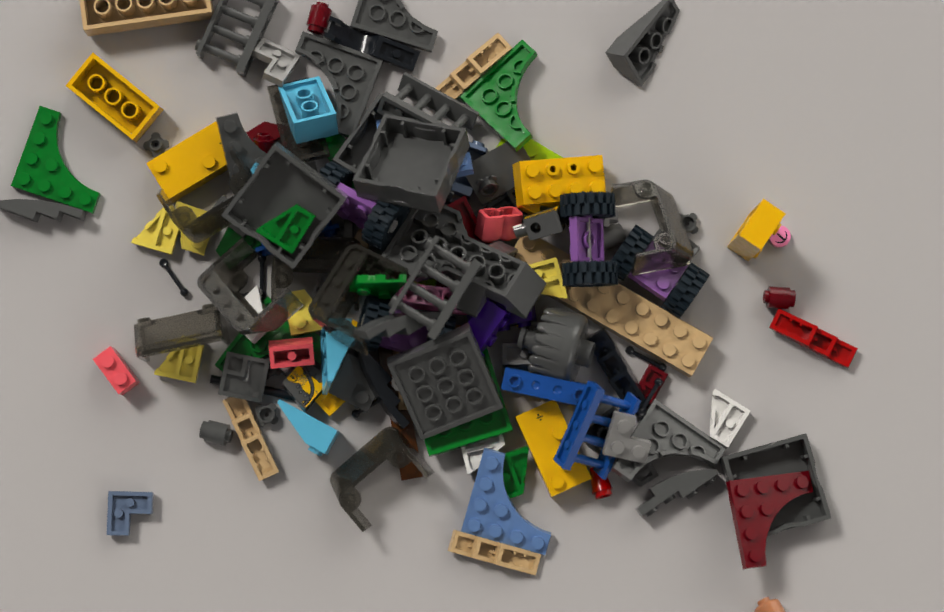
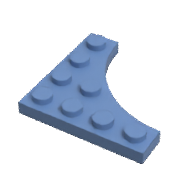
M484 447L461 532L545 555L551 532L533 525L517 512L507 495L504 485L503 466L505 453Z

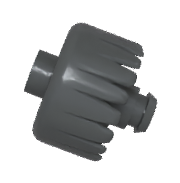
M547 307L543 311L545 314L541 316V320L546 322L538 323L537 328L534 327L533 330H530L529 326L522 327L517 347L522 351L524 348L528 349V353L535 354L529 357V362L534 364L528 365V370L531 371L529 373L574 382L580 366L590 367L595 351V342L587 340L588 320L582 314Z

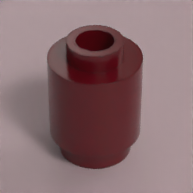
M316 2V4L311 5L306 24L308 26L307 31L318 35L324 34V31L328 28L329 18L332 10L328 8V4Z
M769 286L763 292V303H766L767 308L789 309V307L795 306V290H790L787 287Z

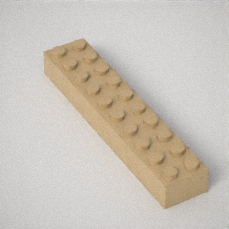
M527 235L519 238L514 246L518 249L515 258L526 262L528 265L557 257L561 275L562 263L571 262V255L541 238L530 241ZM619 283L618 285L603 287L565 286L568 298L563 299L549 296L573 311L584 315L597 325L605 327L606 330L687 377L693 375L713 340L711 336Z

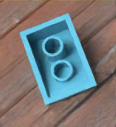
M319 76L287 83L282 87L278 86L296 144L338 134L336 112Z
M325 318L320 332L322 395L328 394L348 349L353 345V339L356 338L353 332L356 327L352 326V318Z
M279 399L278 405L303 441L310 446L308 450L319 456H322L323 453L328 455L340 432Z

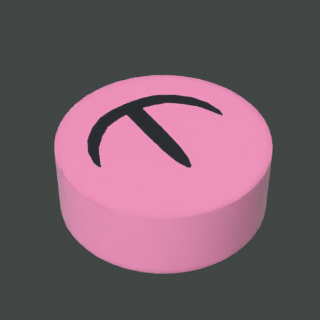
M781 226L775 235L772 234L768 240L772 246L781 248L789 243L791 234L785 226Z

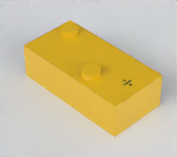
M95 53L88 57L66 84V87L136 143L164 110Z
M216 121L146 163L171 203L176 202L228 170Z
M763 199L749 213L727 248L747 261L751 258L756 259L772 234L775 235L782 224L780 222L786 213Z
M548 401L515 416L518 427L529 447V451L550 497L592 479L584 464L574 462L569 471L562 469L553 460L568 427L556 401Z

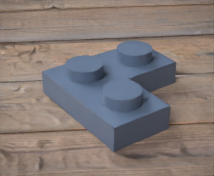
M108 491L107 535L130 536L131 514H153L154 492Z

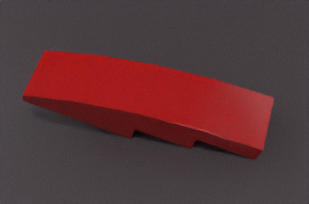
M779 308L769 327L782 336L847 369L858 349L839 340L838 337L819 329L818 326Z

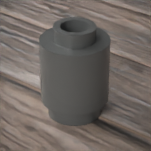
M212 420L208 422L203 421L199 437L206 442L225 446L227 442H231L233 430L230 429L229 424Z

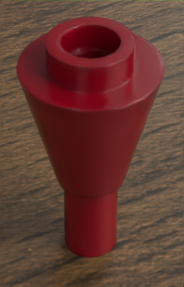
M266 132L258 133L257 136L253 137L254 144L265 153H268L272 148L275 139L270 136V133Z

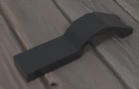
M330 16L329 21L331 24L328 32H324V38L413 72L420 51L380 35L376 36L358 31L343 23L342 20Z

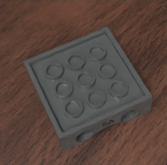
M469 322L437 337L436 340L432 339L387 358V365L421 440L503 408L501 396L487 368Z

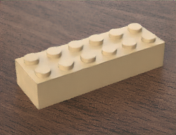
M79 0L83 30L88 36L211 19L214 13L212 0Z

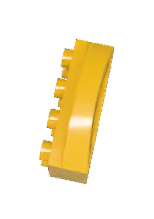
M602 155L528 160L512 164L517 208L530 215L540 212V206L552 208L559 205L560 207V195L574 192H606Z

